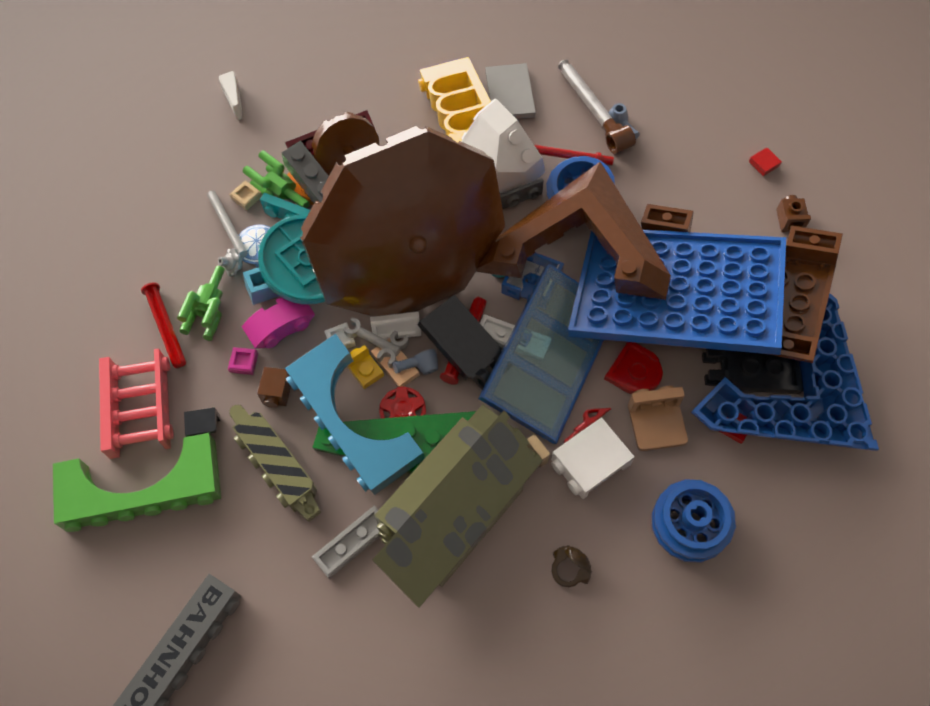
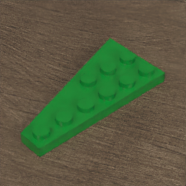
M476 411L344 421L343 423L354 433L372 440H390L408 432L426 458L462 417L468 421ZM319 427L312 448L329 454L346 456L341 448L336 450L328 440V437L331 436L327 428L321 430ZM422 461L418 463L416 466H414L412 469L407 471V473L412 474L413 471L422 463Z

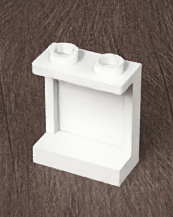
M601 417L554 450L551 465L557 474H563L567 479V485L572 493L576 496L579 494L584 499L590 491L620 469L625 470L632 464L634 455Z

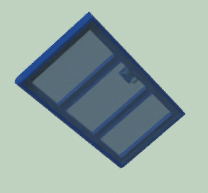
M548 263L544 267L478 399L501 413L505 410L512 420L547 441L557 444L604 340L569 337L568 328L579 282Z

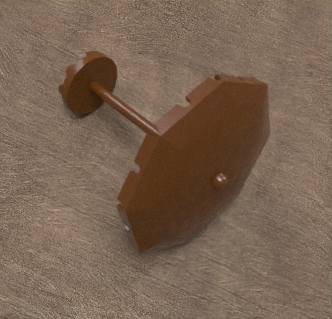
M344 112L343 115L336 116L330 121H323L315 132L312 141L314 158L329 177L321 190L323 200L322 202L315 201L301 227L303 236L300 237L327 305L375 317L417 312L465 290L476 273V268L505 228L494 160L484 151L461 141L456 142L452 137L425 126V129H419L415 126L386 138L387 145L380 146L379 136L373 125L366 118L351 112Z

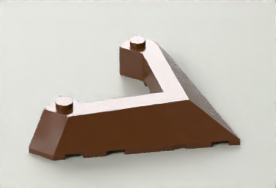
M601 162L590 168L501 234L476 268V272L522 278L527 258L533 255L536 249L546 243L547 245L563 237L564 232L574 226L577 228L585 223L597 236L598 241L607 253H610L616 261L617 268L614 276L616 293L666 300L671 280L670 273Z

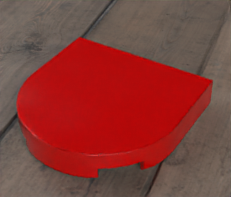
M627 342L606 373L604 380L629 394L640 389L653 391L662 380L663 370L659 358L653 352L636 342Z

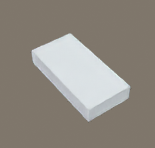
M419 312L370 317L372 333L385 340L389 339L394 331L398 332V338L421 336V329L417 325L420 321Z

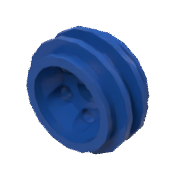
M588 156L569 158L559 163L551 171L546 183L548 200L599 162L602 163L615 184L614 175L610 168L599 159Z
M685 479L671 484L660 494L651 514L652 530L658 543L671 556L684 562L701 563L715 558L731 542L736 529L735 512L728 497L716 486L702 480ZM689 500L691 502L685 505L682 501ZM670 511H676L678 519H672ZM693 513L700 516V520H694L691 515ZM711 520H714L715 529L709 525ZM677 530H683L686 533V537L680 535ZM697 535H704L706 542H698Z

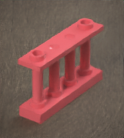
M159 348L154 349V361L119 367L110 357L99 358L101 452L109 459L119 458L120 448L123 445L156 439L165 449H171L170 440L174 438V431L169 422L167 371H170V362L168 357H165ZM155 371V383L124 389L118 387V380L122 376ZM156 393V406L123 412L119 410V402L124 398ZM157 416V429L125 435L119 433V425L124 421Z

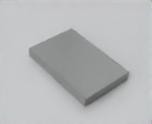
M527 63L485 67L490 101L497 99L516 119L535 117L536 111Z

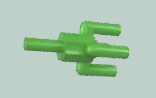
M262 150L258 155L261 160L268 164L266 171L269 173L265 177L248 165L243 168L242 172L252 179L250 184L258 189L262 195L267 193L283 200L290 198L301 207H309L310 203L294 191L296 184L289 176L283 173L284 165L266 151Z
M216 266L209 284L200 285L197 293L194 291L188 292L177 316V319L183 322L179 330L180 333L188 335L198 315L204 317L201 323L206 328L203 338L212 341L222 316L218 308L223 293L217 289L225 271L222 266Z

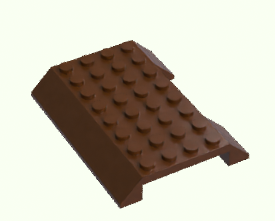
M647 204L641 220L642 230L691 232L694 211ZM791 226L785 256L781 354L769 355L813 363L843 233Z

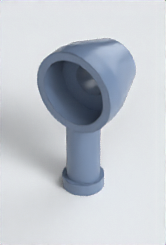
M622 103L615 104L608 113L616 123L630 126L637 139L640 133L629 124L626 106Z
M429 349L418 353L412 358L394 361L392 365L396 374L403 370L417 367L423 375H428L438 370V357L435 349Z

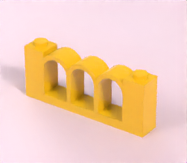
M469 57L420 70L421 79H418L420 91L425 92L428 100L430 99L432 109L437 112L439 126L445 130L446 135L452 137L456 142L462 140L461 137L474 122L473 119L476 114L491 102Z

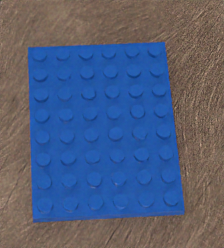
M591 230L569 323V337L781 354L786 237L643 230L671 275L667 298L663 300L616 293L614 281L617 268L616 261L610 253H607Z

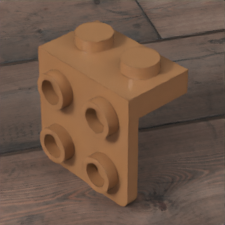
M669 385L661 387L659 390L649 391L648 389H640L632 393L628 402V409L637 448L640 451L684 446L688 442L680 404L685 396L682 387L674 388V386Z

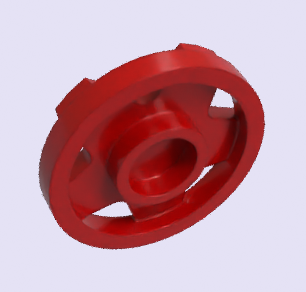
M401 386L389 391L380 402L379 413L381 419L385 418L384 411L390 413L389 418L417 416L416 411L422 408L421 415H426V404L419 392L412 388ZM408 393H410V394H412V395H414V396H416V397L410 398L409 395H408Z

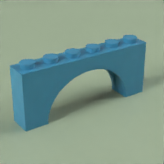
M334 334L287 366L285 369L290 376L286 380L294 391L299 388L303 393L300 400L307 410L313 408L317 413L314 420L321 430L325 428L329 430L331 436L328 437V440L336 450L339 448L343 450L346 456L342 460L350 471L355 468L360 474L357 481L366 492L370 489L376 495L423 461L425 456L408 432L390 440H372L354 433L340 420L335 405V389L340 375L353 362V359L338 336Z

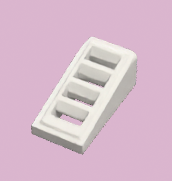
M231 71L220 75L219 81L236 118L240 120L242 119L239 84L235 72Z

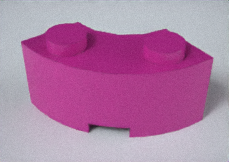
M279 298L276 300V305L265 311L263 308L256 311L242 325V329L255 349L273 348L286 336L303 331L309 326V322L315 316L309 304H299Z

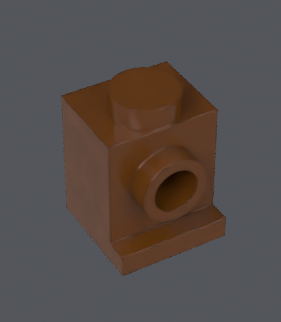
M789 195L781 199L776 209L781 232H790L791 226L806 228L811 220V215H808L805 199L797 198L796 195Z

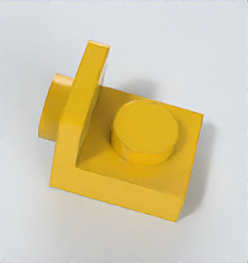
M366 345L361 348H355L350 352L353 362L347 367L363 389L384 377V372L371 357Z

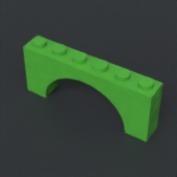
M210 433L183 438L181 456L171 472L156 484L131 493H112L98 488L91 478L89 466L79 458L53 463L54 524L66 532L79 531L81 527L89 525L95 527L105 526L108 524V521L113 520L130 521L135 516L143 514L154 516L168 509L175 511L184 510L188 505L192 504L209 505L214 502L213 500L221 499L216 441Z

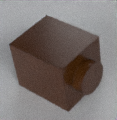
M264 367L257 395L265 406L271 408L287 406L291 385L286 380L290 376L286 369Z

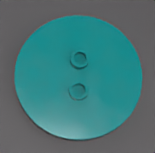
M296 215L285 218L273 225L261 240L258 251V265L261 276L274 293L288 301L299 304L325 302L312 270L313 267L309 262L300 238L303 236L301 227L308 215Z

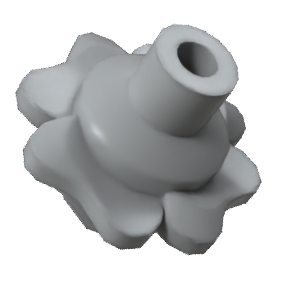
M236 248L228 249L224 257L218 258V265L223 266L228 276H235L237 271L243 267V258L237 253Z

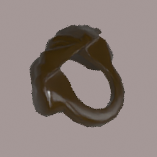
M569 545L559 547L553 552L555 560L552 564L551 572L554 580L559 585L569 588L576 586L580 582L588 584L592 570L590 561L585 553ZM568 557L574 564L580 567L576 578L569 582L562 580L557 573L559 563Z

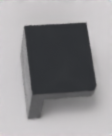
M216 408L184 412L185 436L216 433L217 421H221L220 414Z

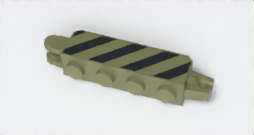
M232 405L229 414L236 424L232 427L237 434L234 440L242 450L245 448L249 450L251 454L247 457L256 469L258 467L263 469L265 474L261 477L269 488L275 486L280 492L276 497L283 507L290 506L294 512L298 511L308 522L318 516L321 511L314 500L317 489L313 485V481L263 415L257 412L249 415L241 405Z

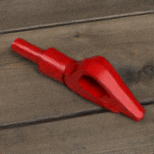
M611 408L586 410L583 413V422L573 429L574 432L563 442L566 443L603 417ZM590 413H597L594 417H588Z

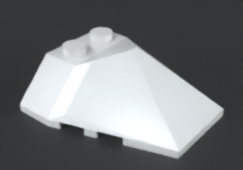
M497 99L491 101L476 114L473 119L474 122L461 137V142L484 151L494 160L500 195L534 182L545 173L542 156L518 120Z

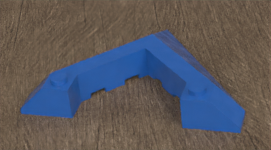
M829 294L813 363L799 361L804 397H791V395L759 397L744 394L725 377L691 411L710 430L873 451L879 450L877 440L873 439L870 426L872 422L867 404L863 400V390L853 354L849 353L847 346L848 336L844 322L839 317V304L832 294ZM739 413H741L744 416H746L747 419H744L743 421H738L737 417Z

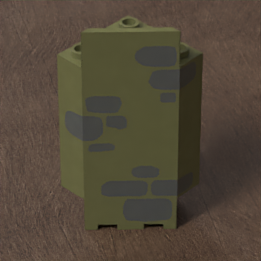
M483 404L468 421L462 417L374 515L378 524L376 528L380 531L379 535L383 538L381 541L385 546L372 560L418 608H420L438 585L444 586L522 493L524 483L543 461L538 453L527 447L529 441L522 432L507 423L510 417L505 410L498 416Z

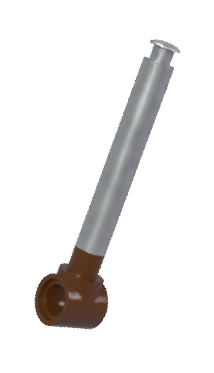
M568 60L561 61L558 69L561 70V73L606 131V144L611 153L617 154L636 144V137L632 128L628 125L623 126L621 123H616L572 64H569Z

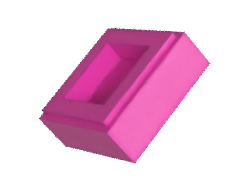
M233 347L228 371L230 373L254 375L258 351L256 349Z

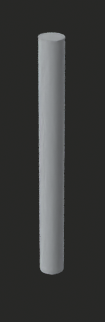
M209 191L207 196L234 248H236L241 258L246 257L248 252L215 191Z

